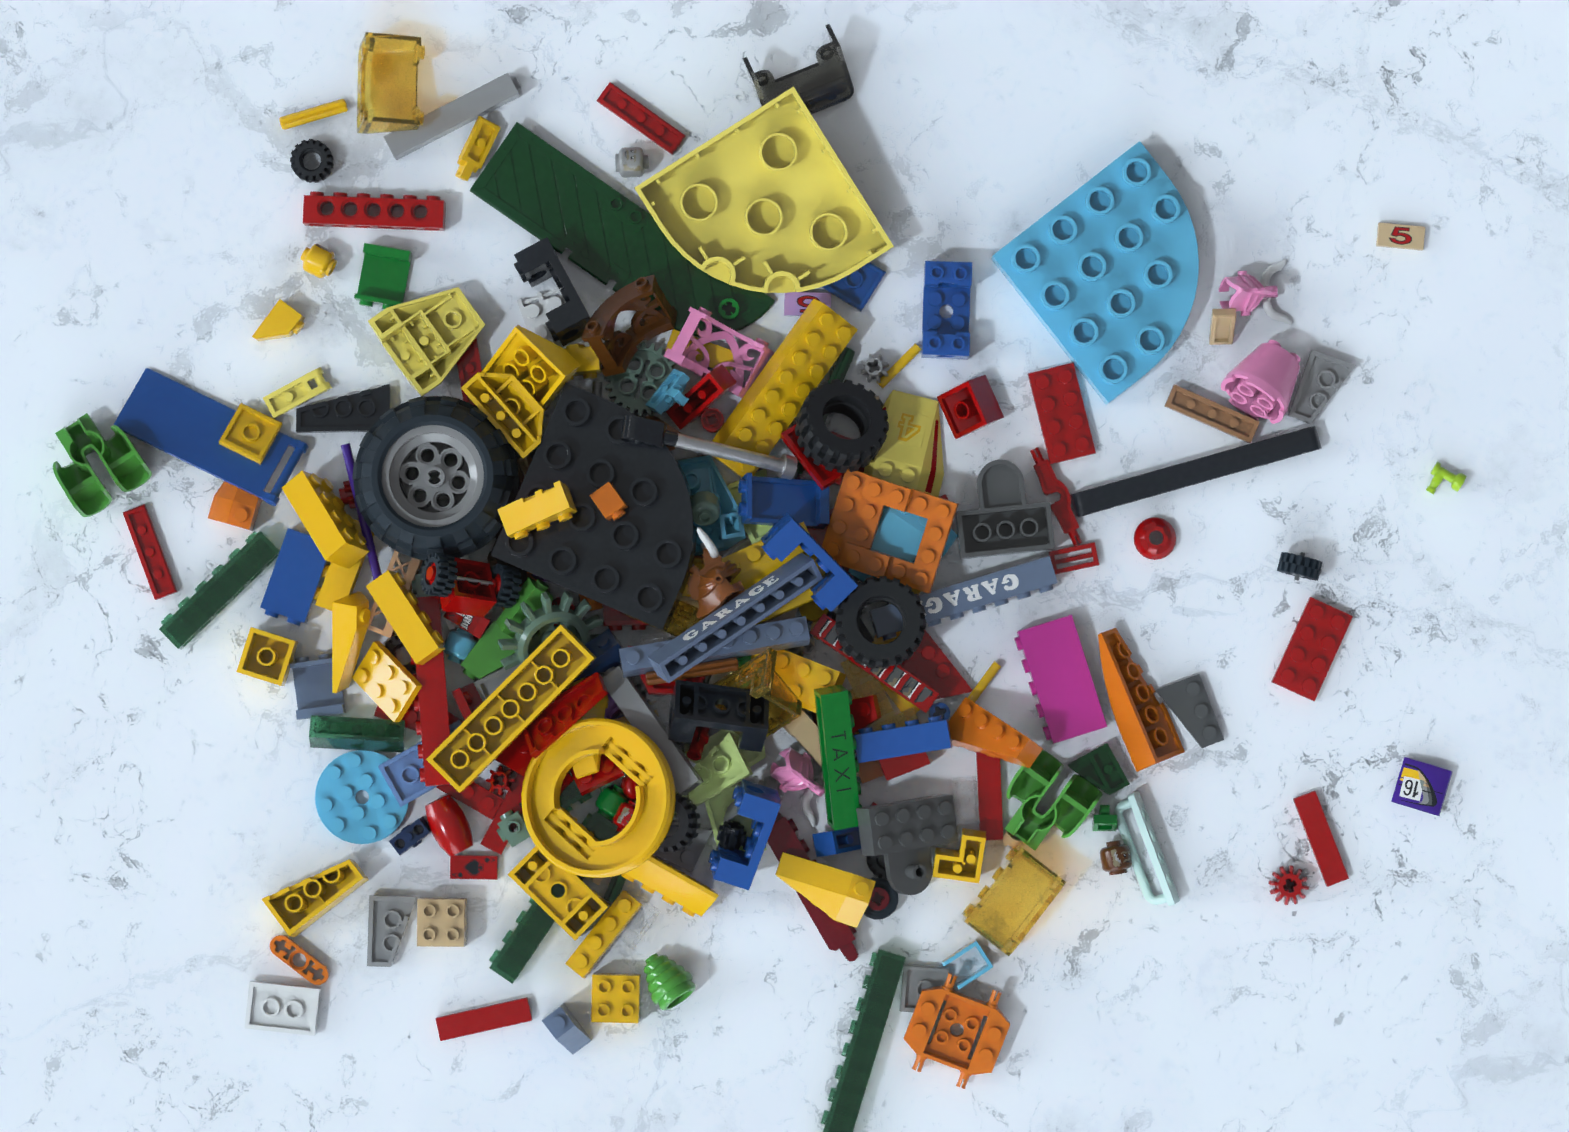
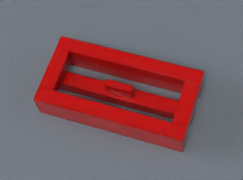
M1095 542L1048 552L1055 574L1099 565ZM1091 548V553L1055 560V555ZM1093 557V562L1057 569V564Z

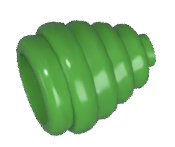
M655 953L646 959L647 965L644 967V973L647 975L648 991L652 994L651 1000L654 1004H659L660 1009L668 1010L677 1006L695 991L696 986L692 982L693 977L691 973L685 971L683 966L676 965L674 960H669L668 956H658Z

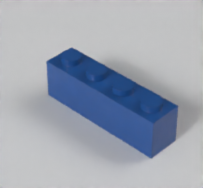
M942 715L928 717V722L919 723V719L905 721V726L896 727L895 723L881 725L882 730L873 731L872 727L858 729L859 734L853 735L857 743L856 754L858 763L953 747L948 719H942Z

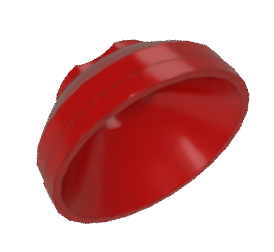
M1152 517L1145 519L1137 526L1134 532L1133 539L1137 551L1148 559L1158 560L1165 558L1173 551L1176 545L1174 528L1168 521L1162 518ZM1151 532H1161L1163 535L1161 544L1154 545L1150 542L1149 535Z

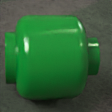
M614 784L613 788L605 786L595 802V806L598 808L597 813L613 821V817L620 804L623 802L628 803L629 798L624 795L623 789L616 784Z

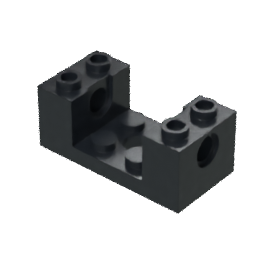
M546 237L514 254L517 260L514 266L524 283L528 281L530 286L534 287L553 277L566 301L565 304L546 313L549 321L545 324L554 341L560 340L562 346H565L582 337L585 326L591 318L548 238Z
M676 680L670 700L668 740L692 743L696 726L738 731L740 732L738 749L762 752L769 729L770 692ZM716 705H724L727 709L720 710Z

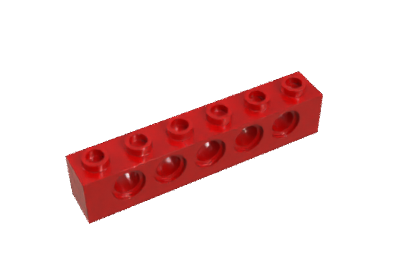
M313 191L310 192V195H304L303 224L305 226L445 231L446 203L444 200H440L441 197L427 196L426 200L417 199L415 195H403V199H397L391 194H380V198H371V194L357 193V197H347V193L335 192L333 196H324V192ZM325 204H333L334 210L331 214L325 215L322 213V208ZM351 204L356 205L357 212L352 216L346 215V207ZM378 205L381 208L379 215L375 217L370 216V207ZM396 206L404 208V213L400 217L392 216V210ZM419 207L427 208V215L424 218H417L415 216V211Z

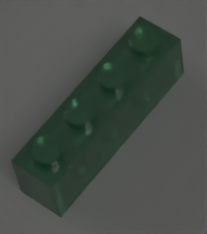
M311 715L309 730L310 748L400 753L405 751V720L393 722L388 719Z

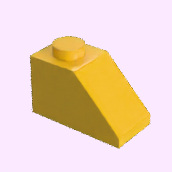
M279 299L252 337L257 341L291 337L294 333L297 335L305 324L303 322L305 317Z

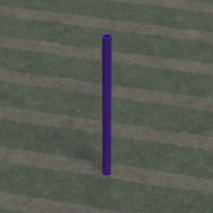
M350 443L341 445L362 535L366 539L367 543L365 545L370 551L367 556L373 580H375L382 573L371 529L360 513L355 500L353 480L354 459Z

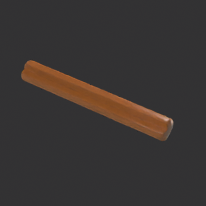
M736 657L698 663L673 681L737 671L739 668L738 660ZM655 671L645 674L647 685L667 683L657 676Z

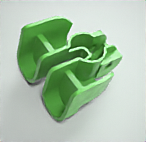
M87 413L70 426L64 427L55 433L73 462L64 467H61L57 461L53 463V471L57 481L73 507L83 517H90L101 512L112 501L110 493L100 481L86 457L93 451H96L108 473L123 492H129L142 486L152 475L150 468L140 456L133 443L118 426H111L115 435L105 441Z
M1045 750L1041 751L1030 768L1021 766L1007 789V798L1009 800L1011 797H1014L1023 804L1007 824L1005 830L1033 850L1038 848L1053 825L1063 832L1062 838L1071 836L1081 826L1103 795L1095 785L1085 778L1074 774L1045 814L1036 809L1048 788L1064 768V765L1057 758Z

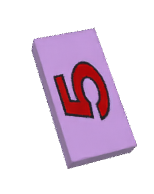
M785 293L784 316H801L813 299L831 308V293Z

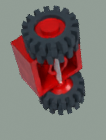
M435 552L428 555V559L424 561L425 566H422L423 573L420 578H423L420 581L423 586L422 591H425L424 593L427 595L439 596L442 611L484 618L493 606L512 608L517 603L516 599H519L520 595L518 592L522 589L520 587L522 579H519L522 575L515 566L496 564L492 566L491 570L490 563L452 557V555Z

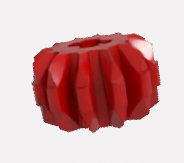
M1289 865L1286 873L1285 868L1281 866L1279 867L1281 875L1276 872L1272 873V876L1277 879L1276 882L1268 881L1269 885L1276 886V888L1271 889L1269 892L1270 894L1278 893L1275 897L1277 902L1284 897V905L1289 904L1290 897L1294 904H1298L1296 895L1302 899L1306 897L1300 891L1301 889H1309V886L1302 885V882L1307 881L1308 878L1307 876L1299 878L1302 873L1301 869H1297L1293 874L1294 867ZM1287 879L1294 882V885L1291 886V891L1283 888L1286 885L1285 880Z

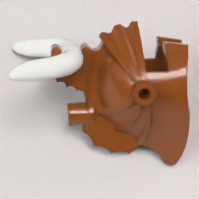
M697 528L699 538L703 542L701 543V548L704 552L702 554L704 568L700 570L697 565L692 566L689 570L691 576L687 585L688 593L691 595L692 600H697L699 603L696 617L704 619L744 592L745 589L741 581L730 584L741 572V568H737V564H732L730 560L722 562V557L719 555V551L713 541L701 528Z

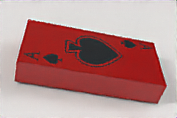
M453 855L450 857V879L497 880L498 856Z

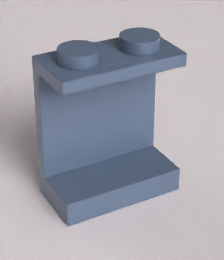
M332 653L318 655L319 660L309 661V657L295 658V663L289 664L293 670L298 710H296L297 720L346 713L343 690L338 693H332Z

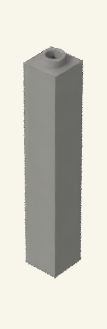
M506 73L385 135L384 139L394 158L398 160L476 120L478 116H484L519 98L518 90L522 88L515 76L511 78L509 73Z
M620 666L611 667L605 671L603 681L608 693L630 724L648 735L661 749L669 763L675 788L679 794L685 796L704 781L676 741L668 740V730L630 677L623 678Z

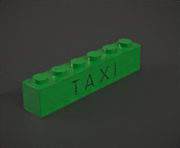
M842 685L814 689L827 823L834 831L857 827L856 808H862V805L859 804L858 796L861 795V786L856 776V773L859 772V764L854 756L857 743L855 737L852 736V728H854L855 722L853 715L850 714L849 706L852 705V696L850 691Z

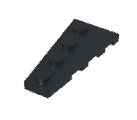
M390 384L371 390H364L349 396L345 395L330 401L296 408V432L369 431L380 419L379 417L391 409Z

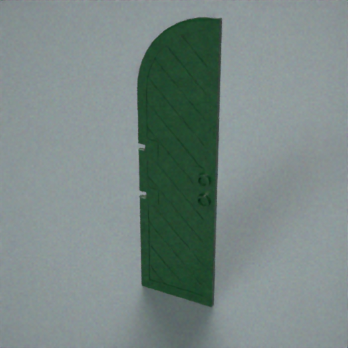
M516 122L469 190L539 240L547 237L553 249L561 255L566 248L572 251L568 256V260L604 285H607L610 279L617 282L612 289L615 292L640 277L654 275L669 304L674 306L677 311L675 330L680 332L690 314L688 311L690 307L696 310L702 307L712 312L710 317L735 331H739L761 318L775 303V300L765 293L729 285L697 268L668 241L650 213L518 122ZM654 295L649 296L651 301L655 299ZM726 298L734 299L739 305L738 315L731 320L724 319L719 314V304ZM728 302L726 303L727 306L723 305L722 310H725V315H731V312L735 313L736 308L732 307V303ZM660 306L655 308L657 311L662 309ZM701 320L697 326L700 331L705 329V324ZM712 325L711 333L722 331ZM695 330L692 336L699 337Z

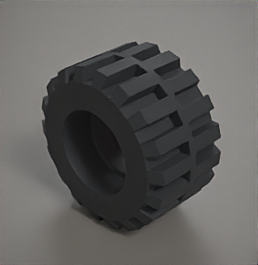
M675 793L674 811L679 817V827L674 835L665 837L657 849L659 852L681 851L693 843V838H697L699 833L696 830L700 829L701 823L697 822L700 814L695 812L697 807L695 804L690 803L691 800L688 797Z

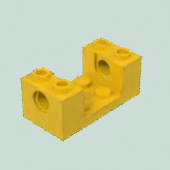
M536 846L508 874L575 941L610 906L577 875L564 871L550 862ZM561 884L564 886L565 893L562 897H555L552 894L551 889L553 885Z

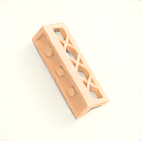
M394 550L387 570L396 571L401 569L406 581L404 586L410 592L412 590V580H415V575L418 574L423 560L411 558V561L401 564L398 557L400 552ZM397 560L399 566L394 568ZM408 566L407 571L405 573L403 567ZM374 601L370 611L371 616L368 630L392 638L395 631L388 620L383 630L371 626L374 616L383 613L381 610L377 611L378 605Z

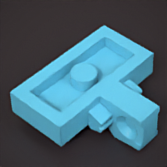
M673 369L645 405L660 415L667 411L674 402L684 406L689 398L684 396L682 392L685 390L686 383L690 378L684 372Z

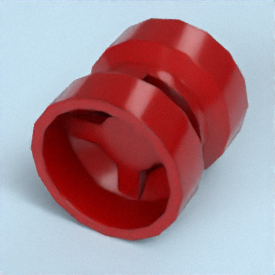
M709 408L703 412L701 424L704 430L715 433L721 429L724 424V417L721 411L716 408Z

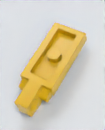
M478 116L458 157L457 164L460 166L455 175L457 178L468 181L472 172L476 173L479 168H482L501 129L500 126L482 116Z

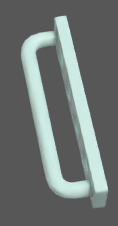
M1136 791L1127 796L1128 799L1116 805L1114 815H1117V826L1124 844L1130 848L1132 866L1145 899L1154 905L1167 902L1168 906L1179 902L1180 899L1140 792ZM1128 808H1132L1164 894L1156 896L1151 891L1123 816V811Z

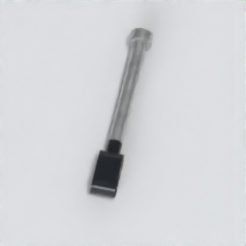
M624 415L620 440L654 449H663L665 444L776 471L778 477L789 480L794 477L797 470L798 462L794 456L783 454L781 458L668 431L666 430L667 424L634 415Z

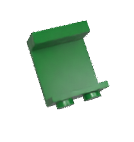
M364 243L363 253L365 255L357 294L355 293L354 298L359 301V305L373 307V304L382 305V309L403 303L412 259L411 251Z

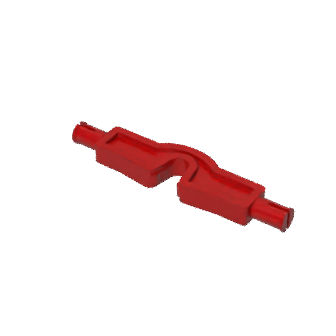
M1039 447L1035 448V451L1034 449L1031 450L1030 453L1036 463L1033 468L1039 479L1043 494L1047 496L1057 492L1061 496L1059 501L1050 506L1063 533L1069 534L1073 546L1082 543L1083 541L1076 530L1079 528V525L1070 507L1071 497L1067 487L1057 479L1049 460H1044Z

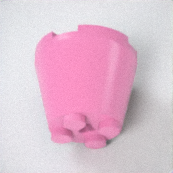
M1269 340L1268 343L1260 344L1226 375L1221 383V390L1226 391L1231 397L1229 402L1248 417L1257 421L1261 417L1269 419L1272 424L1278 423L1283 419L1288 410L1300 370L1299 363L1301 359L1297 354L1289 353L1282 348L1277 341Z

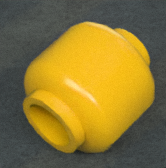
M314 244L311 248L306 247L301 255L303 270L318 278H324L326 275L330 276L337 264L334 252L319 244Z

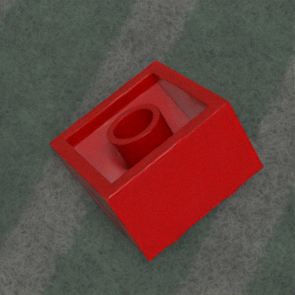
M986 375L969 380L937 396L955 439L1004 418Z

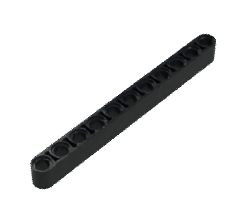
M1312 426L1074 493L1070 496L1076 517H1081L1319 450L1322 447L1316 426Z

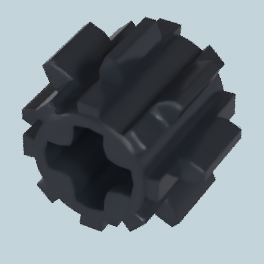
M733 820L725 821L723 825H720L717 835L719 846H722L725 850H739L740 846L744 845L747 833L744 830V825Z

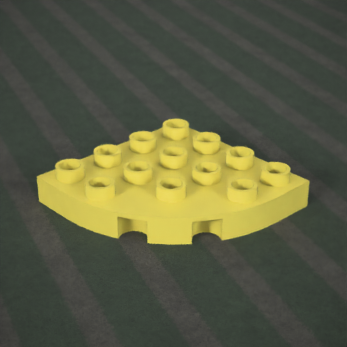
M794 86L634 187L660 230L683 257L708 275L745 290L762 293H789L820 288L846 277L894 247Z

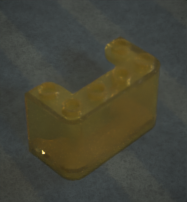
M1021 846L1017 849L1013 847L1005 857L1008 861L1004 869L1000 866L992 876L994 882L990 887L985 885L977 895L980 900L974 905L969 903L962 912L963 916H965L962 920L1007 956H1010L1066 883L1064 879Z

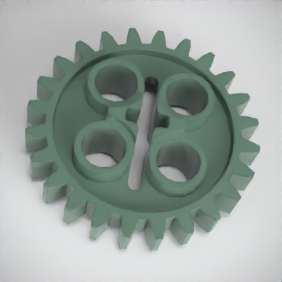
M643 341L641 348H638V351L629 362L630 364L632 361H639L641 363L639 369L631 370L628 365L625 373L604 376L605 381L611 382L605 386V389L613 390L608 395L609 399L616 398L615 404H622L621 407L630 409L629 411L633 414L635 411H638L640 417H643L646 411L649 417H652V410L645 405L649 399L644 397V393L648 389L657 391L673 371L672 368L675 367L676 363L664 357L663 347L656 351L654 343L649 348H646V344ZM649 360L650 364L645 372L647 381L642 382L639 398L635 399L640 386L637 378L643 377L645 363ZM656 367L663 369L662 375L658 377L651 375L652 369ZM627 382L632 383L634 388L630 392H624L621 390L623 384Z

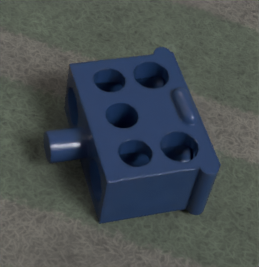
M421 817L411 825L404 827L399 834L389 841L400 856L411 847L415 848L418 846L422 839L431 833L428 822L424 817ZM419 825L423 826V833L417 831ZM401 839L404 840V842H405V846H404V847H400V846H399V844H398L399 840H401Z

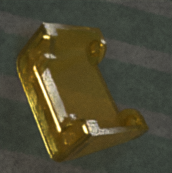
M365 32L358 51L357 133L373 134L418 130L419 126L423 125L424 112L420 111V107L417 106L418 64L425 56V46L421 45V37Z

